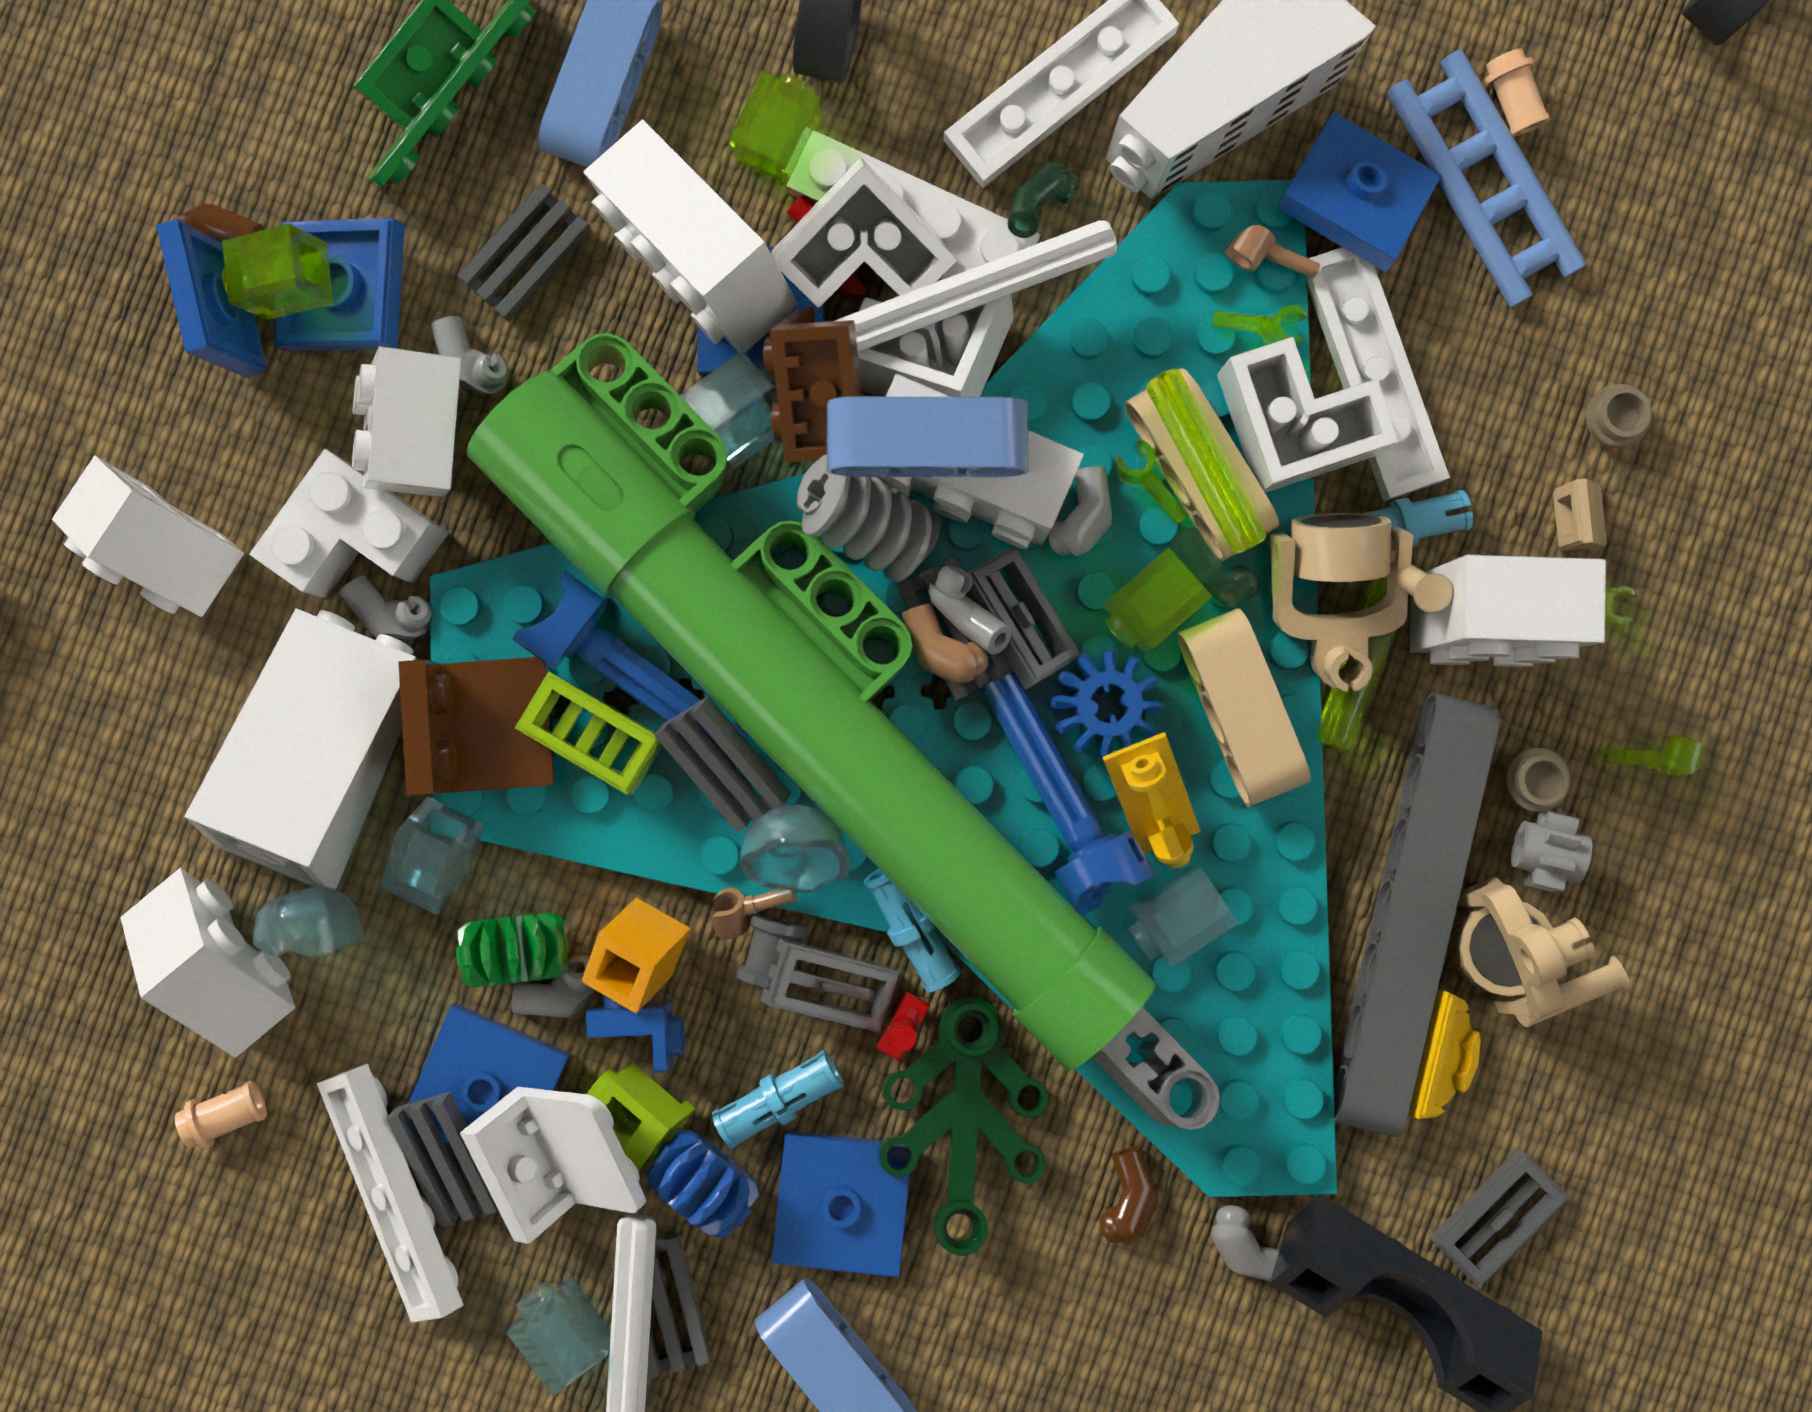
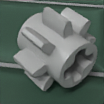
M1548 811L1547 814L1539 813L1537 824L1528 821L1521 823L1512 846L1511 864L1514 868L1527 871L1524 885L1550 892H1563L1566 881L1580 883L1584 879L1591 861L1592 840L1588 836L1576 834L1580 821L1578 818Z

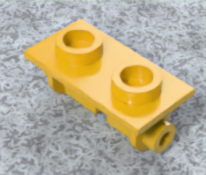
M1165 732L1103 756L1129 827L1144 853L1154 851L1156 858L1160 862L1165 863L1169 868L1177 869L1188 864L1194 849L1190 836L1201 832Z

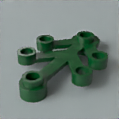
M975 997L960 998L950 1003L939 1018V1040L905 1071L899 1070L890 1073L884 1079L881 1088L882 1097L890 1107L901 1111L910 1110L920 1102L923 1093L922 1088L955 1061L953 1089L902 1136H891L885 1139L879 1146L877 1158L881 1168L888 1174L895 1177L909 1175L916 1168L919 1156L951 1127L947 1203L942 1205L934 1216L933 1233L941 1247L957 1256H967L977 1252L985 1243L988 1235L986 1216L974 1205L978 1129L1002 1155L1005 1171L1012 1179L1024 1184L1033 1183L1041 1178L1046 1167L1042 1151L1034 1145L1025 1143L980 1091L982 1063L1008 1090V1105L1017 1115L1027 1118L1037 1117L1046 1110L1049 1102V1094L1046 1087L1040 1081L1029 1078L999 1044L1002 1024L997 1011L985 1000ZM966 1017L974 1018L979 1025L978 1036L970 1042L964 1041L958 1033L959 1023ZM899 1078H907L913 1086L911 1098L903 1103L896 1102L891 1095L892 1084ZM1031 1085L1037 1091L1038 1101L1032 1109L1024 1110L1018 1103V1093L1023 1087ZM895 1144H904L909 1151L908 1162L901 1168H892L887 1162L888 1150ZM1022 1151H1030L1035 1159L1033 1170L1026 1175L1018 1174L1014 1165L1016 1156ZM955 1214H964L969 1222L967 1232L959 1238L951 1237L947 1231L949 1219Z

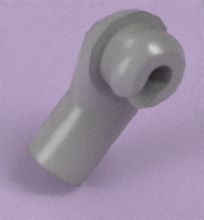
M448 316L431 323L439 355L461 358L460 386L480 395L493 394L505 387L509 376V366L506 360L499 354L493 353L490 356L470 348L460 316Z
M1105 466L1077 469L1075 483L1078 506L1067 517L1065 522H1054L1048 534L1050 546L1055 553L1061 556L1071 553L1079 556L1090 552L1110 527L1112 511Z
M952 565L942 567L938 573L937 581L930 582V601L961 634L990 654L1001 652L1010 642L1012 637L1011 627L965 596L973 585L972 578L967 572Z
M364 575L350 581L339 593L363 625L376 638L379 634H384L398 640H413L422 636L430 629L431 607L428 602L418 596H409L408 600H385Z
M575 955L567 960L568 970L560 977L554 978L550 984L515 983L512 994L513 1014L562 1018L575 1015L598 992L581 982L590 957Z
M1227 1205L1219 1209L1216 1213L1217 1225H1214L1211 1230L1212 1241L1228 1268L1240 1275L1271 1281L1279 1250L1258 1244L1254 1234L1249 1230L1251 1216L1244 1208Z

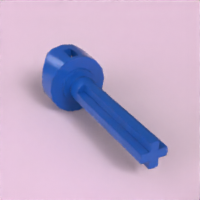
M566 570L561 574L560 582L563 595L557 610L541 623L526 629H517L512 639L553 670L566 657L571 659L577 653L583 662L665 722L701 701L607 630L597 627L601 619L597 615L603 608L606 600ZM697 720L695 723L712 741V743L719 749L720 746L715 742V740L709 735V733ZM734 725L735 728L741 733V735L747 740L749 735L742 731L740 728H738L736 725Z
M1014 672L1008 673L1001 679L994 680L985 686L986 689L982 691L1058 827L1064 841L1074 852V854L1067 858L1069 863L1055 871V875L1073 908L1082 916L1100 907L1103 896L1112 882H1125L1137 885L1157 875L1132 830L1117 837L1113 833L1104 837L1098 819Z

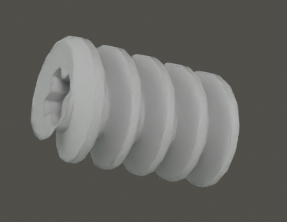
M827 454L812 464L804 474L798 488L796 502L798 508L804 511L802 519L804 533L814 538L822 535L824 544L833 549L843 546L844 555L855 561L863 558L865 567L875 572L883 570L884 577L894 583L903 581L911 575L933 550L939 538L941 515L928 511L926 506L917 501L909 500L906 494L901 491L888 488L884 481L876 477H847L829 474L827 472Z

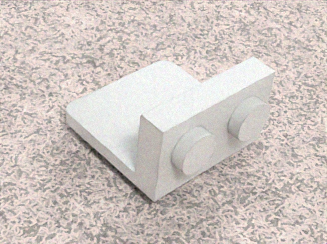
M517 1087L460 1132L514 1241L530 1244L575 1203L628 1213H636L646 1204L645 1195L638 1183L640 1180L639 1172L634 1163L625 1155L613 1130V1117L608 1108L592 1095Z

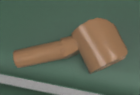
M1252 225L1238 233L1226 250V256L1238 267L1250 272H1255L1264 258L1311 278L1317 275L1320 268V263L1289 251L1282 245L1275 243L1274 235L1261 225Z
M789 886L746 897L736 888L721 890L713 899L716 913L712 916V922L716 935L723 939H733L743 935L750 925L748 915L796 902L798 896L795 887Z

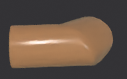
M932 603L923 604L901 613L905 626L910 632L917 661L925 671L953 683H969L974 677L981 676L986 671L988 666L986 651L973 641L966 645L944 636Z

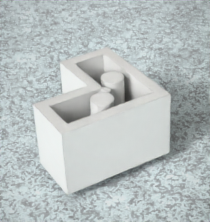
M861 157L771 252L780 271L818 308L864 261L899 296L935 283L957 261L952 250Z
M954 263L943 274L941 280L972 268ZM1011 294L859 351L858 361L862 392L878 397H886L895 374H898L949 397H980L1014 319ZM865 297L859 311L882 302Z
M1293 337L1230 357L1217 374L1247 464L1265 493L1378 456L1399 442L1378 378L1314 399Z
M378 347L371 365L361 364L360 374L355 379L353 414L364 416L363 430L355 431L352 470L364 471L363 488L444 497L451 490L461 358Z
M324 449L249 555L300 591L326 599L359 552L391 575L414 583L449 532L391 491L363 488L364 472L352 470L351 463Z
M95 455L52 518L68 536L64 545L84 558L82 562L84 567L116 585H119L123 577H126L143 586L139 593L143 598L172 614H175L181 606L202 617L244 555V552L225 535L170 505L150 486Z
M179 868L120 917L140 997L236 1058L296 1008L287 984L291 977L290 972L282 960L273 952L267 949L258 952L245 943L240 932L234 927L229 912L233 908V903L218 884L209 879L201 883L185 870Z

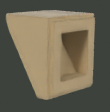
M1585 478L1576 479L1556 488L1553 492L1558 545L1561 551L1605 546L1607 540L1600 485Z

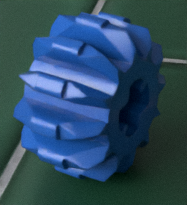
M1106 649L1102 652L1100 672H1098L1093 660L1088 654H1083L1076 661L1078 669L1085 679L1084 681L1066 671H1063L1058 676V682L1063 687L1074 692L1073 697L1055 696L1051 698L1050 706L1058 710L1071 709L1073 717L1060 721L1056 724L1055 728L1059 734H1063L1079 726L1082 732L1076 738L1072 747L1077 753H1083L1089 747L1093 738L1097 737V756L1099 760H1103V756L1113 752V737H1115L1121 750L1136 744L1129 730H1133L1145 738H1151L1156 733V729L1152 724L1141 719L1140 716L1142 713L1156 714L1163 711L1162 702L1157 700L1143 701L1141 694L1157 686L1158 680L1154 675L1143 678L1137 683L1131 679L1140 667L1141 661L1137 657H1130L1124 663L1120 672L1116 671L1117 657L1115 650ZM1096 689L1099 695L1107 693L1109 689L1114 690L1118 694L1114 704L1122 711L1117 719L1114 715L1105 717L1104 722L1094 716L1098 710V705L1095 701L1091 700V697Z
M679 1129L670 1141L666 1140L654 1156L656 1159L647 1171L650 1187L659 1194L660 1199L668 1203L676 1213L681 1214L692 1225L698 1226L707 1235L727 1238L736 1226L740 1227L751 1213V1206L759 1197L755 1179L747 1174L743 1167L721 1151L714 1143H710L700 1134H695L691 1130Z

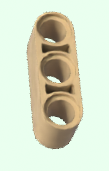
M1181 368L1125 402L1127 415L1137 434L1203 541L1216 558L1224 561L1279 527L1278 517L1270 500L1202 390L1185 369Z
M1237 608L1178 632V643L1185 664L1233 782L1244 803L1251 807L1310 783V772L1305 756L1255 633L1243 611Z

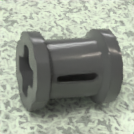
M753 914L750 925L755 930L746 964L738 968L736 978L749 984L769 989L773 979L768 976L771 963L777 964L780 953L775 951L779 938L797 942L798 939L805 938L807 927L783 918ZM789 983L787 991L791 989L792 983Z

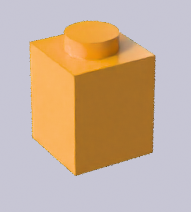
M636 897L598 933L581 982L637 1014L673 976L691 928Z

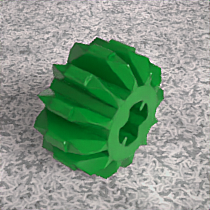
M554 913L467 922L458 929L459 946L456 947L457 966H461L462 982L473 988L557 978L568 970L566 955L569 953L568 934H564L563 918Z

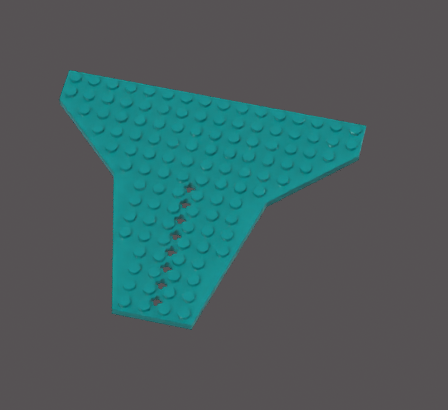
M1292 180L1177 183L1117 246V252L1105 258L988 380L980 397H1011L1027 401L1029 431L1084 454L1078 469L1092 466L1106 467L1112 521L1108 530L1090 552L1075 556L1072 553L1061 556L1051 548L1048 536L1042 546L1030 541L1027 549L1016 548L1082 655L1088 654L1098 672H1100L1102 652L1106 649H1113L1117 657L1116 671L1120 672L1124 663L1130 657L1135 656L1140 659L1141 663L1131 679L1137 683L1143 678L1154 675L1158 680L1157 686L1141 694L1143 701L1157 700L1162 702L1163 711L1156 714L1142 713L1140 718L1152 724L1156 729L1154 736L1165 732L1201 832L1190 836L1194 849L1188 864L1177 869L1169 868L1165 863L1160 862L1156 858L1154 851L1148 852L1145 855L1157 875L1137 885L1125 882H1112L1103 896L1100 907L1082 915V917L1093 929L1103 928L1156 983L1153 993L1143 1005V1008L1211 1076L1218 1087L1220 1097L1218 1111L1212 1121L1201 1128L1190 1130L1161 1125L1152 1119L1093 1057L1075 1068V1070L1208 1197L1337 1194L1335 1122L1331 1121V1117H1334L1320 678L1315 674L1311 666L1310 640L1289 636L1276 626L1273 620L1270 533L1224 561L1216 558L1203 541L1137 434L1127 415L1125 402L1183 368L1194 378L1246 461L1217 377L1218 372L1228 359L1293 337L1310 384L1307 276L1280 264L1273 263L1267 258L1262 260L1255 272H1250L1238 267L1226 256V250L1238 233L1252 225H1261L1274 235L1275 243L1282 245L1289 251L1306 257L1305 224L1276 208ZM804 474L713 498L695 514L693 520L734 561L764 532L778 522L791 520L802 523L804 511L798 508L796 500L798 488ZM1075 476L1055 522H1065L1067 517L1078 506ZM1314 477L1265 493L1279 521V527L1271 533L1283 532L1291 537V520L1315 514ZM911 490L908 496L909 500L917 501L926 506L928 511L937 513L932 509L935 500ZM941 515V530L933 550L911 575L897 583L885 578L883 570L875 572L865 567L863 558L855 561L844 555L843 546L837 549L829 548L904 623L901 613L908 610L897 589V585L914 579L921 573L943 564L944 561L954 556L960 568L968 572L1014 546L994 537L991 534L994 526L973 516H970L968 523L964 524ZM553 543L430 576V607L432 611L430 619L431 661L443 664L536 657L512 639L517 629H526L541 623L557 610L563 595L560 582L561 574L566 570L606 600L603 608L597 615L601 618L597 627L607 630L680 684V681L684 679H692L693 688L703 690L704 698L709 696L730 722L744 731L615 597L606 598ZM779 546L770 553L775 564L782 569H798L805 564L803 556L794 547ZM1000 569L999 572L1018 603L1022 602L1004 571ZM1294 576L1292 594L1294 608L1318 614L1317 581ZM927 588L916 593L921 605L932 603ZM823 592L816 597L817 605L828 616L841 617L850 611L846 599L837 592ZM932 603L942 634L952 638L936 606ZM1237 608L1241 609L1246 615L1255 633L1305 756L1311 778L1308 784L1251 807L1244 803L1233 782L1185 664L1177 638L1178 632ZM1034 623L1032 626L1052 658L1056 657ZM872 637L863 641V651L872 662L888 664L894 661L893 648L886 640ZM912 646L910 657L896 677L887 685L894 686V698L885 699L883 710L880 711L1072 906L1055 875V871L1068 864L1067 858L1074 854V852L1064 841L1058 827L982 691L986 688L983 687L956 702L953 696L949 697L946 701V708L934 709L932 698L922 697L920 691L921 685L931 684L933 674L925 671L919 665ZM577 653L571 659L566 657L555 670L548 666V672H552L607 705L608 693L614 692L617 689L615 684L583 662ZM988 653V666L986 671L995 667ZM1075 660L1025 691L1098 819L1104 837L1112 833L1117 837L1131 831L1104 760L1098 759L1096 752L1097 737L1093 738L1089 747L1083 753H1077L1072 747L1074 741L1082 732L1079 726L1063 734H1059L1055 728L1056 724L1060 721L1073 717L1071 709L1058 710L1050 706L1051 698L1061 695L1073 697L1074 692L1063 687L1058 682V676L1063 671L1074 674L1082 681L1085 680ZM1096 689L1091 697V700L1095 701L1098 705V710L1094 716L1104 722L1105 717L1114 715L1117 719L1122 711L1114 704L1118 696L1114 690L1109 689L1107 693L1099 695ZM641 703L631 705L629 708L628 717L656 733L662 724L665 723L664 720ZM584 708L566 741L576 745L594 714ZM554 709L551 711L552 732L561 719L555 718ZM607 722L589 754L599 759L617 727ZM1129 730L1135 743L1149 739L1138 735L1133 730ZM630 736L612 767L622 772L640 741ZM750 736L746 741L785 785L791 795L783 807L776 811L772 808L769 809L764 818L757 822L752 819L748 826L739 832L732 827L664 747L660 750L636 792L631 795L623 793L554 752L555 783L551 786L433 794V830L716 894L726 888H736L746 897L794 886L797 891V901L777 906L778 908L888 932L891 928L870 890L863 883L868 875L879 868ZM1113 737V752H1116L1120 748L1115 737ZM736 767L735 770L741 775V777L758 795V797L761 796V794L749 782V780L738 769V767ZM935 926L944 944L1014 1010L1015 1007ZM919 932L921 940L927 941L924 934ZM1126 1038L1125 1042L1130 1046L1131 1051L1125 1059L1131 1062H1142L1144 1059L1137 1051L1139 1044L1142 1042L1141 1038ZM1182 1079L1174 1083L1169 1094L1170 1106L1179 1116L1187 1112L1192 1103L1191 1089Z

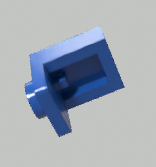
M604 995L603 1004H596L586 1011L587 1038L652 1035L654 1073H668L675 1063V1056L684 1055V1020L682 1016L673 1017L672 1000L648 1001L636 1014Z

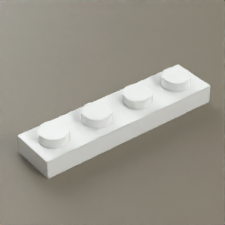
M1108 0L944 132L943 141L979 185L984 188L1175 35L1179 26L1178 21L1160 0Z
M814 130L786 185L789 195L796 198L804 196L815 205L861 157L952 250L957 258L955 263L970 268L978 267L1039 243L1041 235Z
M1343 247L1309 258L1320 263V268L1314 278L1307 276V288L1343 389L1378 378L1399 438L1398 443L1382 454L1368 459L1383 502L1450 478L1375 266Z
M368 1064L317 1083L410 1321L417 1322L443 1318L464 1306L457 1290L458 1275L450 1259L443 1255L433 1229L435 1224L433 1211L427 1200L419 1194L409 1169L410 1165L386 1120L388 1117L386 1111L387 1097L382 1084L377 1078L372 1076Z

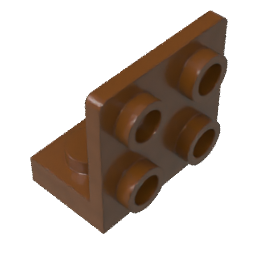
M804 306L799 307L769 330L770 337L765 339L763 347L765 370L769 378L775 377L778 403L773 404L771 412L772 433L777 443L783 442L785 462L817 461L823 455H826L827 402L835 398L862 397L855 321L816 322L814 307Z
M537 657L443 664L425 659L398 661L406 795L551 786L555 783L554 751L515 729L548 673V665ZM551 712L542 726L552 732Z

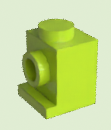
M634 1063L618 1073L612 1068L608 1069L598 1078L587 1093V1095H592L600 1100L610 1111L614 1121L613 1130L625 1155L634 1163L638 1172H641L656 1159L654 1156L666 1140L670 1141L679 1129H682L696 1109L687 1100L680 1104Z

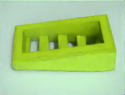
M552 672L547 673L515 729L627 795L636 792L663 747L655 737L656 732ZM563 695L571 700L554 731L550 732L542 726L559 697ZM585 708L594 715L577 744L573 745L566 741ZM608 722L617 727L598 759L589 754ZM632 736L639 740L640 743L621 772L612 766L629 737Z

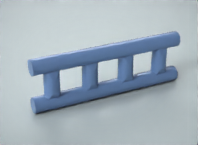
M1459 49L1440 62V66L1448 80L1418 96L1409 80L1405 79L1390 88L1386 95L1428 168L1441 175L1438 181L1439 187L1510 308H1513L1533 296L1525 281L1526 277L1555 262L1563 277L1566 278L1585 267L1587 262L1462 49ZM1461 101L1479 133L1448 149L1430 117ZM1492 154L1509 182L1510 187L1480 203L1462 171ZM1524 208L1542 240L1511 257L1493 225Z

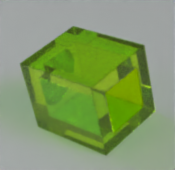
M761 71L729 138L734 159L787 184L812 131H817L823 120L820 97L814 95L815 90L796 76L781 74L780 78Z
M291 224L222 241L225 265L222 272V280L228 294L229 304L267 320L333 304L327 242Z
M1168 547L1103 604L1104 608L1111 614L1105 620V623L1115 637L1129 650L1138 645L1146 653L1154 649L1213 596Z

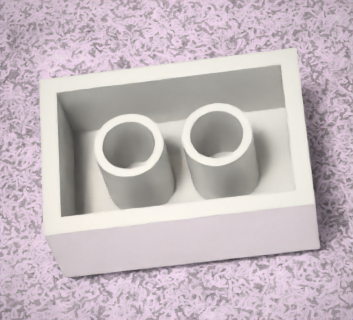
M643 119L583 171L599 194L591 203L615 231L613 235L638 264L644 261L654 271L651 275L676 304L682 300L692 311L690 314L691 318L714 344L725 338L742 356L768 333L771 328L799 305L765 242Z
M895 374L886 397H949L898 374ZM1028 430V473L1012 477L876 478L884 481L888 488L901 491L907 497L912 490L935 500L932 509L957 522L967 524L970 516L989 523L994 526L991 533L994 537L1018 548L1027 549L1030 541L1040 546L1043 545L1054 525L1084 454Z
M1466 555L1425 572L1427 574H1442L1449 578L1453 585L1454 593L1452 600L1442 611L1429 613L1421 610L1415 603L1414 596L1411 595L1410 652L1430 653V664L1468 665L1470 661H1488L1489 657H1493V666L1532 667L1533 663H1554L1555 659L1579 658V647L1604 643L1606 559Z

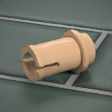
M1523 48L1512 50L1490 61L1486 65L1489 76L1484 80L1487 87L1494 86L1513 137L1530 132L1551 120L1549 113H1546L1531 72V68L1536 64L1533 57L1526 58Z
M251 1080L238 1088L202 1103L197 1099L186 1102L184 1110L175 1114V1124L178 1134L186 1147L193 1148L199 1146L202 1149H207L214 1145V1138L252 1122H259L265 1119L267 1109L261 1091L255 1082Z

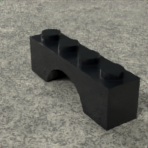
M1321 1194L1287 1222L1271 1277V1285L1325 1318L1344 1303L1354 1300L1374 1302L1392 1310L1413 1328L1425 1345L1434 1366L1438 1387L1478 1412H1510L1533 1397L1543 1334L1542 1330Z

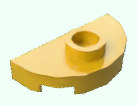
M1437 989L1408 1113L1409 1116L1417 1119L1434 1118L1443 1114L1445 1110L1441 1107L1447 1104L1457 1091L1465 1093L1468 1090L1479 1064L1481 1039L1479 1032L1471 1028L1469 1015L1466 1012L1469 1010L1465 1000L1440 989Z

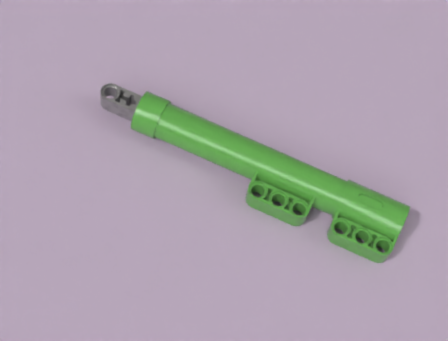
M609 333L596 334L581 343L551 370L543 371L528 379L509 393L483 420L468 443L467 456L606 598L615 597L1015 1007L1012 1012L1013 1016L1067 1071L1079 1067L1093 1057L1139 1106L1161 1125L1192 1130L1201 1128L1212 1121L1218 1111L1220 1101L1217 1085L1211 1076L1143 1008V1005L1153 993L1156 983L1103 928L1093 929L871 702L896 677L910 657L912 640L910 632L904 623L818 536L814 538L804 533L802 523L791 520L778 522L764 532L734 561L693 519L695 514L718 493L723 485L728 458L726 445L699 414L621 337ZM607 363L617 366L623 372L620 378L612 382L598 381L590 375L594 367ZM655 409L665 414L668 422L660 428L648 429L638 424L634 418L643 410ZM697 454L709 459L714 468L706 475L695 476L684 471L679 463L685 457ZM779 546L794 547L803 556L805 564L798 569H782L775 564L770 553ZM823 592H837L846 599L850 611L841 617L828 616L817 605L816 597ZM872 637L886 640L893 648L894 661L888 664L872 662L863 651V641ZM1126 1038H1141L1142 1042L1139 1044L1137 1051L1144 1059L1142 1062H1131L1125 1059L1131 1051L1130 1046L1125 1042ZM1180 1079L1188 1084L1192 1092L1191 1106L1181 1116L1173 1111L1169 1102L1170 1090L1174 1083Z

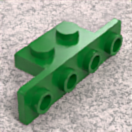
M421 0L352 86L353 89L403 130L367 176L366 180L374 187L380 188L387 180L398 186L406 178L420 159V156L412 150L426 131H429L434 137H437L459 110L451 101L465 82L473 88L477 87L498 60L490 53V50L501 36L506 33L513 40L534 16L536 9L528 3L530 0H507L484 30H481L449 0Z

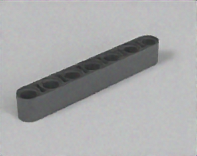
M1432 692L1422 708L1333 1080L1334 1117H1331L1332 1122L1392 1137H1398L1405 1126L1498 734L1499 711L1496 707Z

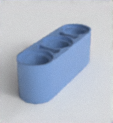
M587 0L542 118L538 137V145L541 151L588 168L618 141L660 29L663 12L661 0Z
M857 396L829 400L827 402V472L847 477H1012L1028 473V402L1011 397Z
M805 1277L754 1320L757 1331L769 1350L820 1412H918L897 1382L823 1291L811 1279Z

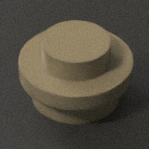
M1613 384L1601 389L1591 398L1586 409V424L1589 432L1598 442L1612 448H1622L1636 443L1644 437L1651 425L1652 408L1648 398L1640 390L1627 384Z
M1534 748L1524 750L1512 758L1505 771L1504 784L1508 796L1516 805L1528 811L1544 812L1557 807L1563 802L1570 789L1571 777L1566 763L1558 754L1547 749Z

